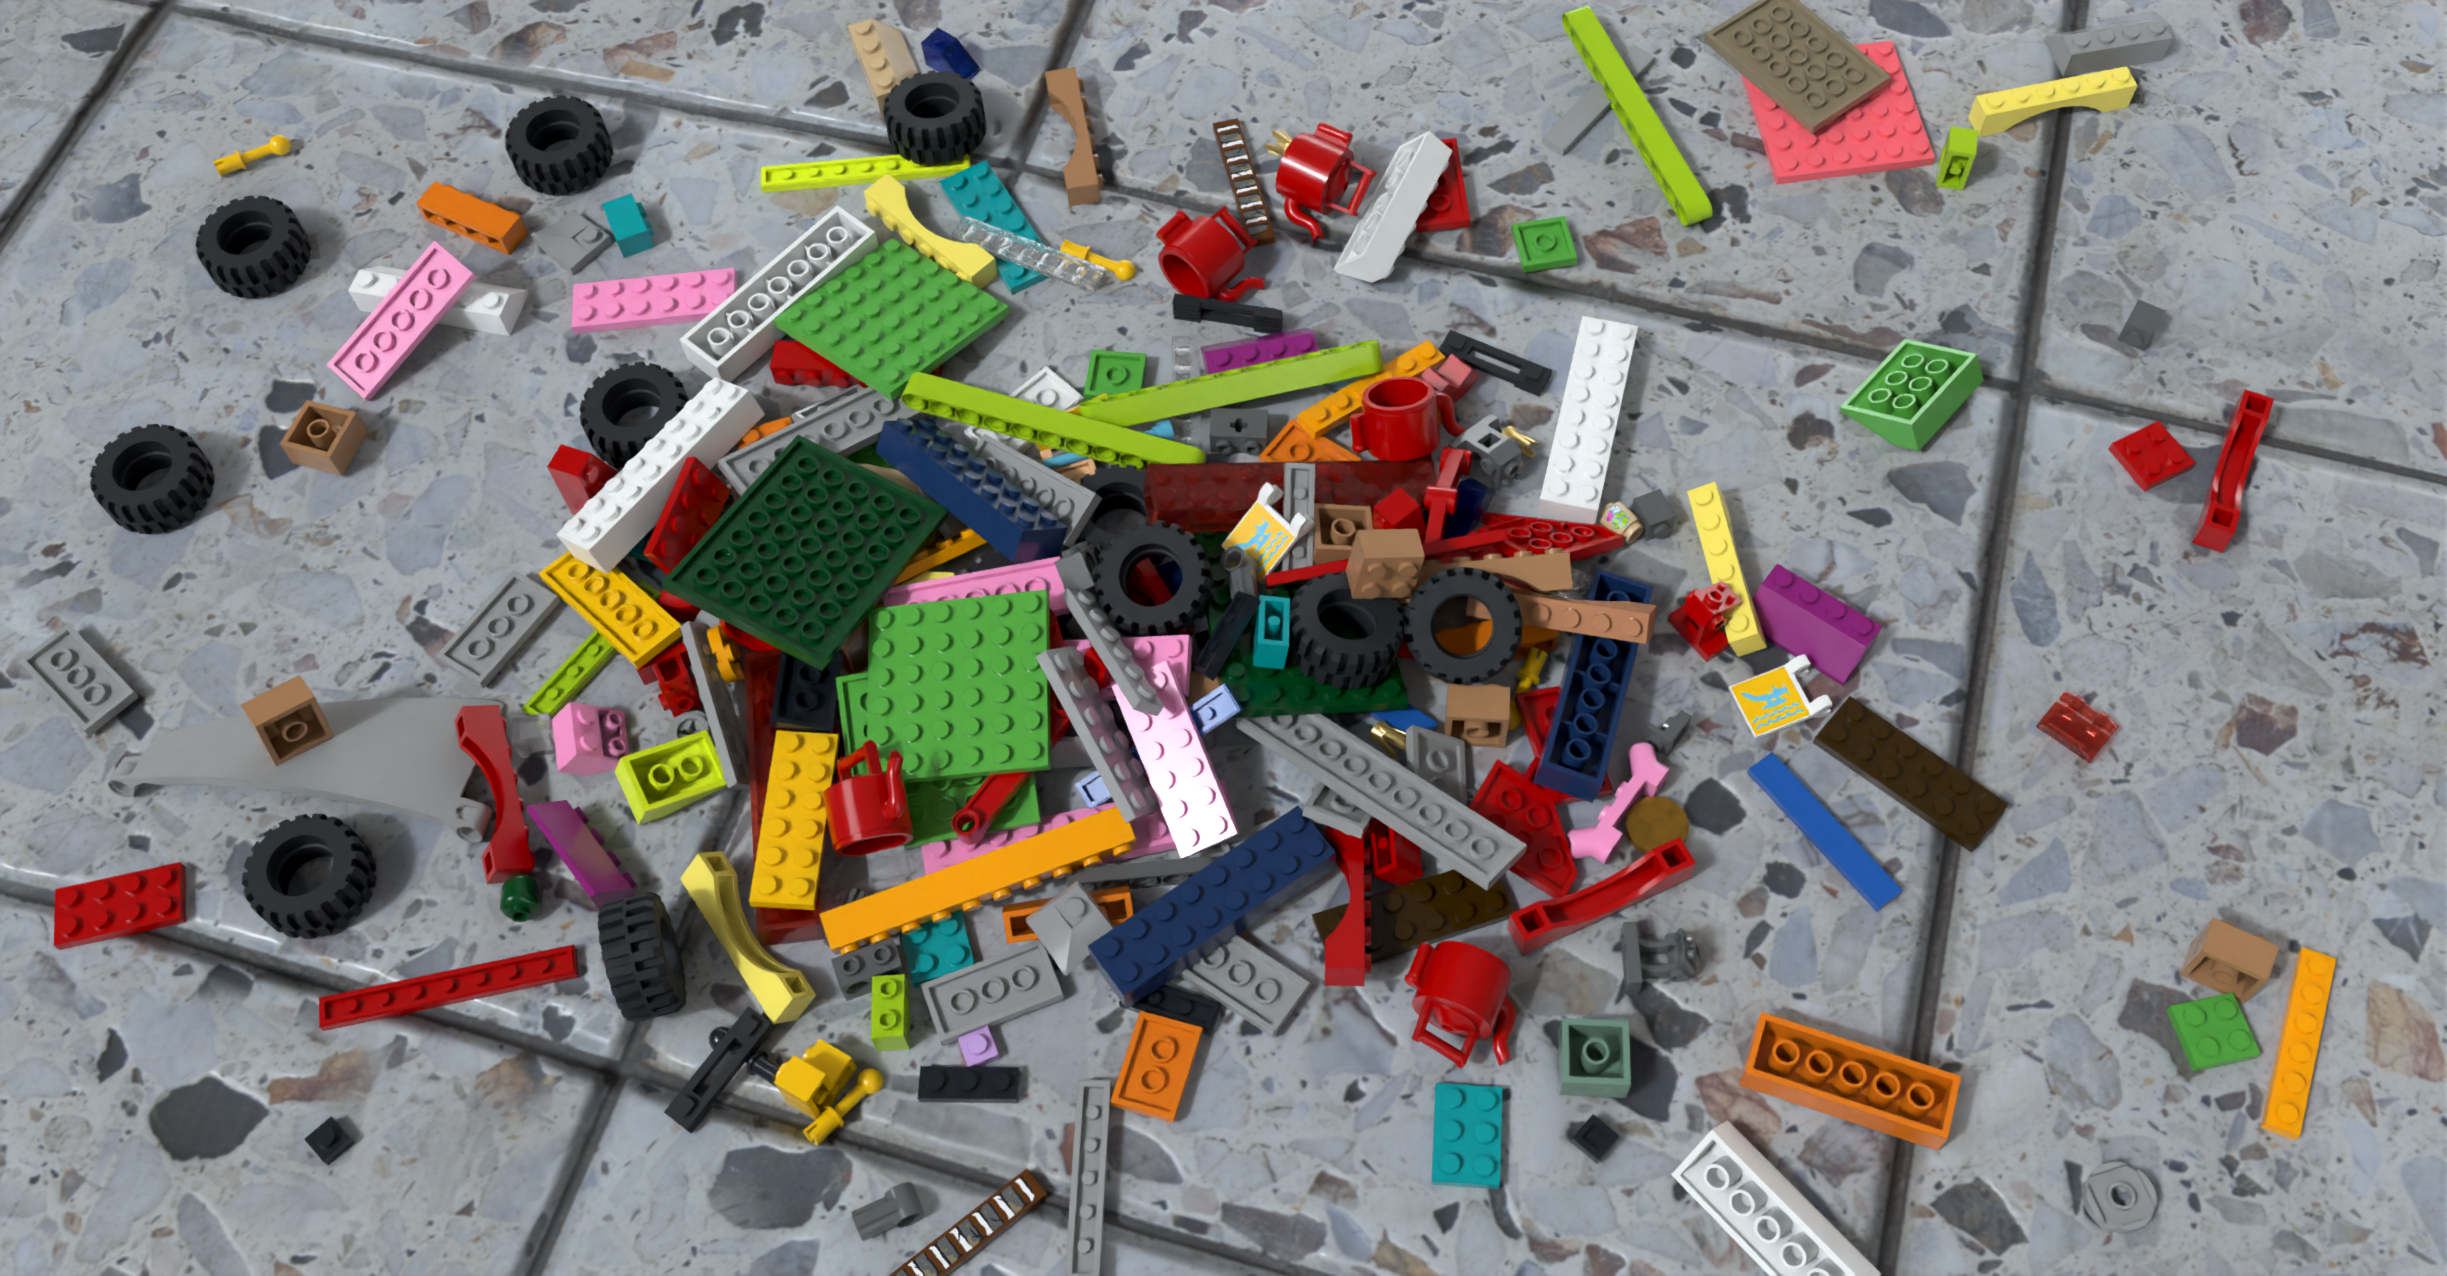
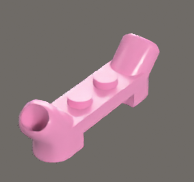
M1643 742L1630 747L1627 752V759L1632 778L1628 783L1623 781L1614 795L1617 799L1613 805L1606 804L1598 816L1600 823L1597 826L1571 829L1567 834V842L1574 859L1593 857L1606 865L1621 843L1623 833L1617 830V827L1641 794L1653 797L1659 792L1671 769L1657 761L1654 746Z

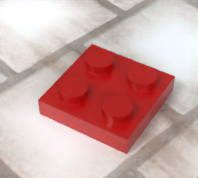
M2160 421L2111 443L2108 449L2144 492L2191 470L2195 464L2193 459Z

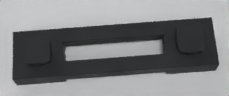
M1176 293L1172 301L1174 319L1200 323L1201 320L1250 327L1254 328V332L1266 334L1282 332V310L1275 308L1258 307Z
M1452 330L1449 331L1439 348V351L1446 357V360L1450 354L1461 358L1472 368L1514 384V387L1538 397L1543 392L1552 373V370ZM1473 350L1521 370L1517 374L1474 357L1470 353Z
M748 1006L664 1113L692 1134L713 1106L711 1105L751 1054L758 1051L776 1027ZM737 1040L743 1044L704 1095L702 1097L698 1096L696 1091L735 1042Z

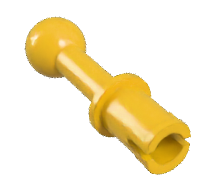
M275 135L270 139L269 144L242 154L237 149L234 154L214 160L213 162L219 175L222 177L241 168L246 170V163L270 154L286 155L291 149V143L287 137Z
M1065 239L1059 251L1060 256L1080 262L1083 267L1088 262L1112 271L1117 279L1121 281L1131 280L1135 276L1136 269L1131 261L1121 260L1116 262L1091 252V246L1089 245L1085 247Z
M1530 648L1522 669L1516 673L1520 678V682L1510 702L1508 730H1514L1521 724V718L1514 701L1516 693L1529 691L1532 684H1539L1540 682L1538 677L1548 658V654L1541 651L1539 658L1536 659L1539 651L1537 648Z
M874 1068L863 1070L858 1076L857 1085L833 1108L826 1105L823 1108L824 1112L803 1130L806 1138L810 1142H814V1145L819 1146L837 1126L842 1127L844 1125L842 1117L866 1094L872 1095L881 1090L884 1082L881 1072Z

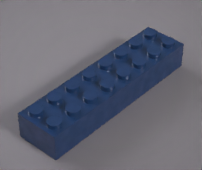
M898 418L897 421H884L876 453L1010 561H1037L1059 556L1068 527L1060 522L1055 514L1047 512L1042 508L1037 500L1025 495L1020 487L1007 481L1002 473L994 471L989 467L984 459L972 454L967 446L954 440L950 433L941 430L936 426L935 421L928 418H920L919 420Z
M1596 568L1587 586L1584 600L1629 601L1649 604L1654 587ZM1574 633L1533 779L1534 784L1593 803L1604 781L1639 643Z
M1296 806L1087 946L1091 961L1126 1009L1132 1007L1336 868L1335 850L1310 819L1302 816L1303 811L1299 806Z

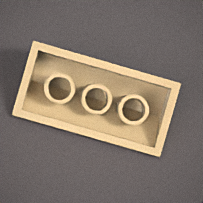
M868 19L848 25V30L854 52L881 118H883L884 101L896 84L900 85L903 79L907 77L909 79L912 78L918 71L900 29L874 19Z

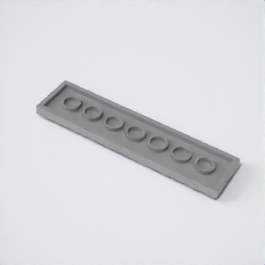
M867 387L717 460L718 466L742 496L797 435L846 457L878 441L884 421H897L898 418L919 420L931 414L908 408L901 400L902 394L894 400H890L873 388Z

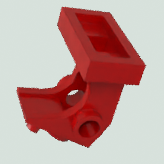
M1723 581L1702 590L1694 589L1684 600L1686 604L1669 614L1667 620L1706 662H1709L1730 647L1727 636L1720 628L1727 620L1725 615L1742 603L1739 597ZM1696 623L1699 629H1697L1693 624Z
M683 641L665 648L641 668H636L644 685L659 681L658 685L662 692L658 695L664 711L671 710L674 718L702 706L696 679H691L687 667L691 666V662Z

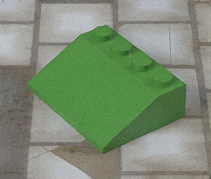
M1904 339L1840 406V411L1893 445L1919 451L1984 381L1978 354Z

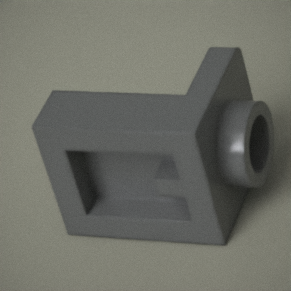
M1681 710L1675 718L1669 717L1661 729L1648 722L1644 727L1642 740L1654 746L1656 752H1661L1668 756L1688 731L1692 716Z

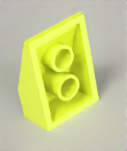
M707 730L621 757L614 771L638 825L667 816L727 787L719 756Z

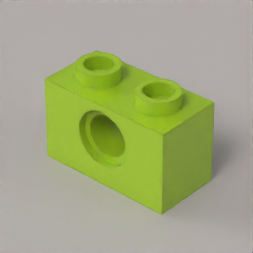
M1950 127L1938 160L1935 187L1963 191L1976 156L1978 130Z
M905 974L872 976L871 1040L877 1051L910 1049L911 988Z

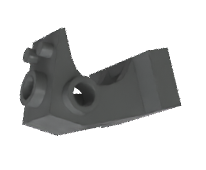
M1489 414L1447 443L1448 447L1472 450V461L1475 459L1480 460L1482 469L1488 475L1492 474L1497 490L1503 486L1505 488L1508 487L1511 480L1514 478L1518 480L1521 477L1522 448L1515 439H1510L1501 433L1498 417L1493 414Z
M1623 922L1620 931L1625 995L1639 994L1642 979H1669L1672 982H1683L1688 980L1689 976L1697 975L1696 963H1700V953L1697 944L1692 943V935H1687L1682 928H1679L1677 932L1666 934L1664 941H1646L1638 937L1636 922ZM1667 954L1668 965H1650L1649 955Z

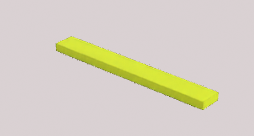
M899 154L761 167L762 193L868 184L875 183L886 174H889L896 181L951 176L971 167L970 155H964V158L960 161L954 160L950 161V164L947 165L940 163L935 166H928L927 163H922V165L915 164L912 160L908 161Z

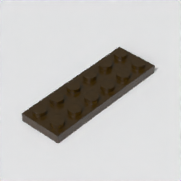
M1851 696L1847 698L1813 740L1816 746L1971 853L2009 805Z
M1453 869L1365 897L1364 899H1371V919H1364L1365 926H1371V946H1365V953L1371 954L1372 964L1418 949L1419 945L1423 942L1431 945L1508 920L1510 914L1514 911L1500 879L1487 891ZM1349 903L1312 914V920L1324 953L1325 940L1341 922Z

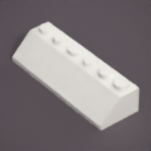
M1428 131L1399 146L1335 265L1334 271L1371 283L1382 278L1386 279L1391 275L1396 258L1405 249L1406 245L1404 243L1407 237L1416 228L1417 224L1415 222L1418 216L1427 207L1426 201L1429 195L1438 186L1437 180L1440 174L1449 165L1448 159L1452 150L1433 133Z
M384 266L360 269L348 291L360 311L372 313L408 270ZM473 281L437 324L510 336L529 292L528 290Z
M1728 1120L1713 1128L1671 1174L1769 1276L1881 1275Z

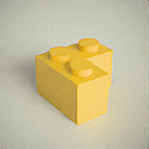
M819 1038L814 1046H810L805 1051L802 1059L793 1055L789 1062L781 1065L777 1071L774 1084L787 1104L816 1120L824 1112L823 1108L826 1105L831 1107L857 1069V1066L852 1057Z

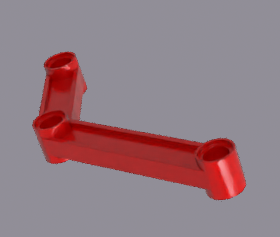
M1443 447L1439 465L1440 476L1436 486H1427L1424 511H1430L1424 544L1443 540L1447 514L1454 515L1458 500V489L1456 488L1461 475L1469 476L1473 456L1472 450ZM1440 556L1424 559V561L1435 559L1439 560ZM1404 635L1398 657L1414 659L1409 651Z
M1049 608L1051 621L1050 650L1065 647L1059 622L1054 611ZM1050 684L1052 750L1072 723L1065 710L1060 709L1062 705ZM1034 771L990 775L964 808L957 811L952 818L951 825L959 839L967 845L979 843L984 838L985 831ZM975 822L972 830L968 832L962 831L966 823Z

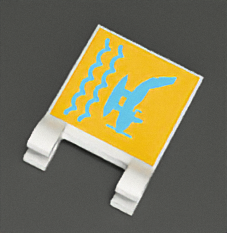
M1268 482L1261 488L1257 501L1221 545L1225 550L1230 546H1239L1254 557L1259 564L1256 580L1260 584L1265 582L1267 574L1273 572L1298 539L1308 533L1315 525V522L1308 515L1303 516L1301 513H1297L1294 516L1291 524L1271 506L1282 497L1284 492L1277 485L1272 486Z
M1805 654L1795 657L1781 667L1729 686L1728 690L1755 740L1805 720L1821 718L1831 714L1830 707L1833 704L1828 695H1822L1809 702L1796 679L1809 673L1807 667L1810 666V662Z

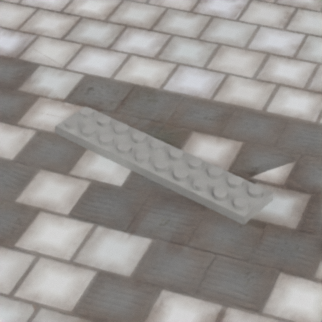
M1321 714L1237 718L1236 728L1487 891L1525 854L1527 846L1525 843Z

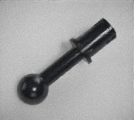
M720 1026L710 1033L709 1044L713 1050L730 1028ZM736 1041L728 1052L735 1056L742 1047V1044ZM765 1051L753 1052L745 1062L748 1064L747 1072L753 1076L758 1075L776 1087L774 1082L777 1071L781 1066L769 1059Z

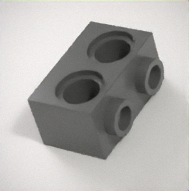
M1086 540L1075 544L1069 549L1062 551L1063 557L1054 562L1065 590L1071 588L1080 591L1095 586L1094 584L1097 582V578L1094 575L1095 566L1101 564L1098 557L1102 551L1098 542L1088 545Z
M893 937L831 959L839 987L846 1001L871 993L872 976L905 974L906 979H908Z

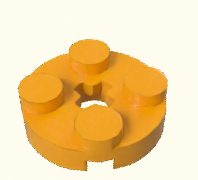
M720 624L707 629L709 644L712 653L716 654L718 660L716 664L724 681L729 684L745 679L746 676L742 664L736 660L741 657L737 643L729 641L731 638L723 631Z

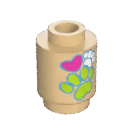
M1620 501L1616 503L1610 502L1600 513L1602 516L1600 523L1608 529L1623 535L1624 541L1628 544L1634 542L1644 530L1641 519Z

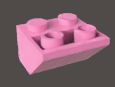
M569 702L552 719L558 772L589 776L616 769L620 758L630 755L624 711Z

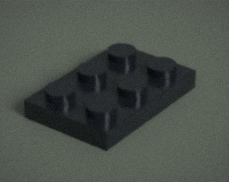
M781 650L769 727L798 732L832 733L838 694L836 677H840L843 652H837L821 671Z

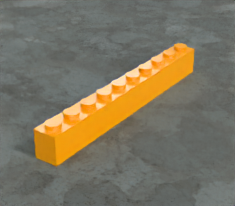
M1115 806L819 915L831 951L835 955L840 953L844 955L860 949L859 947L868 943L875 944L889 939L890 935L901 931L903 934L913 933L921 929L920 924L931 920H933V923L943 922L952 917L951 913L961 909L964 912L973 911L982 906L981 902L993 898L994 901L1006 899L1012 895L1011 891L1024 887V890L1036 888L1042 884L1043 879L1054 876L1055 879L1066 877L1072 873L1073 868L1084 865L1085 868L1096 866L1102 862L1103 857L1114 854V857L1126 855L1132 851L1133 846L1137 845L1136 838L1130 822L1125 823L1120 811Z

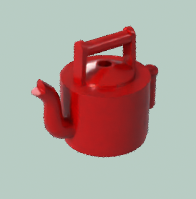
M1324 122L1318 124L1314 135L1301 132L1291 141L1281 159L1275 184L1277 193L1285 198V215L1294 224L1307 228L1312 235L1314 243L1319 237L1325 239L1322 227L1316 219L1302 212L1300 206L1302 205L1322 215H1328L1333 210L1357 218V211L1373 177L1377 175L1376 172L1354 162V154L1348 149L1352 142L1353 134ZM1354 167L1364 173L1348 207L1344 208L1339 206L1338 203L1348 188Z
M1226 205L1210 218L1198 216L1194 220H1191L1183 210H1178L1175 216L1157 231V238L1165 245L1158 256L1160 268L1168 282L1178 293L1236 303L1251 289L1265 290L1263 281L1266 278L1254 276L1243 279L1232 288L1226 287L1244 269V255L1257 243V240L1253 239L1229 213ZM1217 217H1219L1226 224V226L1234 233V235L1242 242V244L1245 246L1243 251L1239 246L1238 242L1236 241V239L1232 236V234L1219 222L1215 221Z
M1393 377L1370 385L1362 395V412L1352 414L1350 417L1353 441L1352 450L1356 453L1368 450L1372 456L1378 458L1380 473L1384 482L1389 481L1390 478L1415 470L1431 468V452L1440 444L1437 409L1440 411L1443 427L1449 434L1458 437L1465 431L1464 427L1455 422V408L1451 397L1447 393L1435 391L1430 382L1417 377ZM1387 461H1406L1387 467Z
M872 740L866 741L861 748L847 757H841L837 761L840 782L828 787L823 792L832 846L836 855L841 857L874 855L899 848L912 841L914 830L903 777L901 776L904 757L898 751L893 750L891 752L886 773L882 771L877 746ZM866 759L869 773H862L852 777L851 768Z
M1443 941L1438 943L1435 948L1428 943H1421L1410 970L1404 978L1409 986L1417 989L1412 1000V1007L1419 1015L1412 1039L1415 1042H1422L1454 1062L1455 1066L1461 1069L1465 1066L1476 1040L1488 1038L1492 1034L1497 1021L1493 1035V1051L1497 1062L1501 1066L1505 1060H1512L1507 1042L1514 1028L1516 1011L1511 999L1506 995L1512 976L1509 967L1492 953L1468 943ZM1430 1023L1441 1030L1465 1037L1466 1039L1461 1050L1426 1030L1427 1024Z

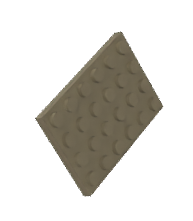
M1758 0L1705 33L1703 40L1812 134L1889 85L1891 80L1889 74L1799 0Z

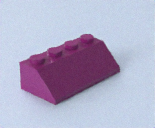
M1309 328L1201 346L1206 375L1319 351L1315 334Z
M1776 564L1762 582L1752 599L1765 639L1795 657L1805 654L1811 667L1842 686L1845 685L1871 650L1882 628L1878 623L1779 564Z
M567 800L533 804L525 808L599 911L607 902L636 895L633 890L638 885L628 872L622 875L617 867L622 865L612 850L608 852L603 850L601 845L606 842L596 828L588 830L585 824L589 822V819L579 806L573 809Z

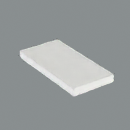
M1047 366L1009 395L1010 397L1061 411H1066L1084 402V397ZM970 426L964 431L965 438L974 446H977L984 434L1020 453H1024L1035 444L975 426Z

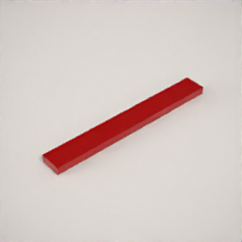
M1502 528L1422 544L1425 555L1424 559L1499 545L1503 544L1507 539L1505 529L1503 530ZM1349 558L1267 574L1265 577L1266 588L1268 590L1304 583L1315 577L1321 579L1323 574L1333 572V575H1338L1339 572H1346Z
M573 944L319 997V1028L327 1031L579 978L577 948Z

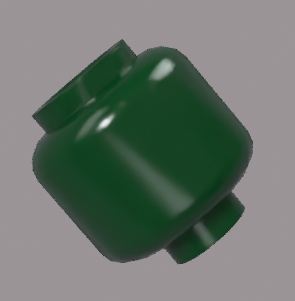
M518 874L506 880L501 887L500 911L503 915L515 922H525L539 915L542 910L543 901L542 884L528 874Z

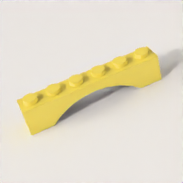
M2125 66L1978 95L1974 100L1968 118L1974 130H1978V137L2006 131L2029 117L2061 107L2086 106L2101 112L2128 108L2138 85L2128 67Z
M889 174L884 175L863 191L866 199L865 207L872 216H878L883 220L888 229L898 232L907 244H913L922 255L956 274L960 279H964L982 289L998 276L995 258L978 244L948 240L935 235L922 226L909 209L905 187Z
M1716 482L1687 491L1712 584L1723 581L1742 601L1740 605L1725 615L1727 620L1724 628L1730 646L1738 657L1767 648L1761 624L1739 562L1732 532L1731 518L1724 495Z
M722 851L698 853L680 880L772 1024L797 1020L816 996L815 992L800 970L789 968L776 961L756 940L742 909L737 873Z

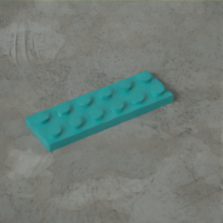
M986 160L939 181L941 190L967 229L970 226L976 227L971 233L973 237L980 229L994 234L984 248L985 251L988 252L998 236L1013 241L1003 252V257L988 252L995 258L998 275L1011 295L1052 277L1041 272L1051 262V254ZM1016 243L1031 248L1021 264L1004 258ZM1035 250L1050 255L1040 266L1039 271L1022 265L1027 262Z

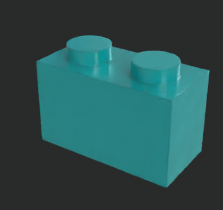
M632 193L602 203L623 258L654 248L650 238L655 235L649 220L643 221L642 218L647 217L642 202H635Z
M1259 595L1261 602L1256 609L1254 620L1253 666L1284 669L1289 649L1290 598Z

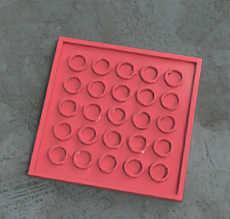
M1892 40L1853 45L1891 76L1889 85L1813 134L1741 74L1776 185L1933 165L1935 156Z

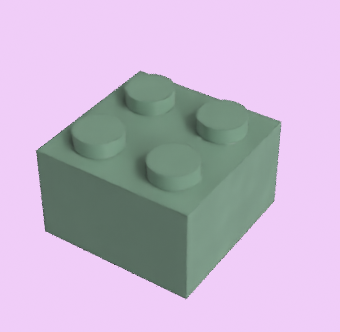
M1562 1018L1558 1031L1559 1095L1626 1098L1631 1087L1629 1021Z

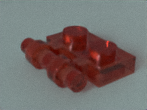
M2065 690L2058 700L2068 707L2066 708L2056 701L2036 727L2090 763L2110 738L2100 730L2103 729L2110 735H2113L2119 728V725L2109 719L2110 716L2105 712L2099 713L2086 704V699L2080 695L2074 696ZM2076 713H2079L2080 715L2091 721L2092 724L2078 716Z

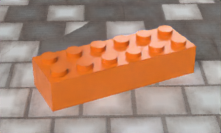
M1761 1012L1754 1025L1739 1086L1938 1151L1949 1136L1961 1076Z

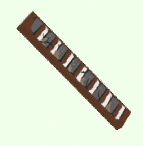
M1238 118L1213 123L1214 135L1243 228L1253 239L1257 240L1253 247L1275 243V234Z
M1026 1168L889 1276L950 1275L1048 1198L1047 1193Z

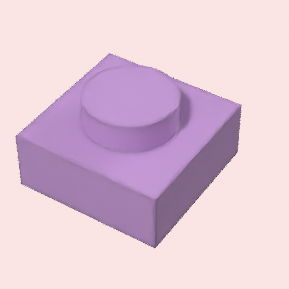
M988 1026L957 1038L968 1067H981L1000 1059Z

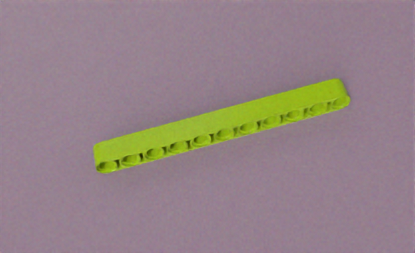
M1586 5L1563 13L1562 24L1566 34L1594 80L1601 82L1604 87L1602 90L1607 99L1612 100L1610 103L1612 110L1680 222L1684 226H1689L1712 217V206L1708 197L1592 9Z
M1368 340L1091 399L1078 405L1080 416L1126 427L1373 374L1384 370L1380 342L1378 340Z
M922 372L911 374L901 396L904 405L913 410L1105 463L1119 464L1120 467L1126 468L1127 465L1136 466L1139 471L1143 468L1152 472L1153 476L1185 485H1195L1198 483L1207 459L1206 454L1202 450L1193 446Z

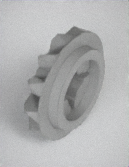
M689 711L676 717L668 728V742L687 736L686 734H691L694 727L697 732L707 730L713 741L706 713Z

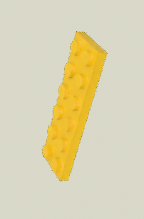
M568 551L538 573L548 587L637 669L641 668L682 636L681 624L616 566L606 574L574 558L570 551Z
M776 731L749 898L751 907L815 910L828 824L823 792L832 786L834 782L840 741L839 734Z

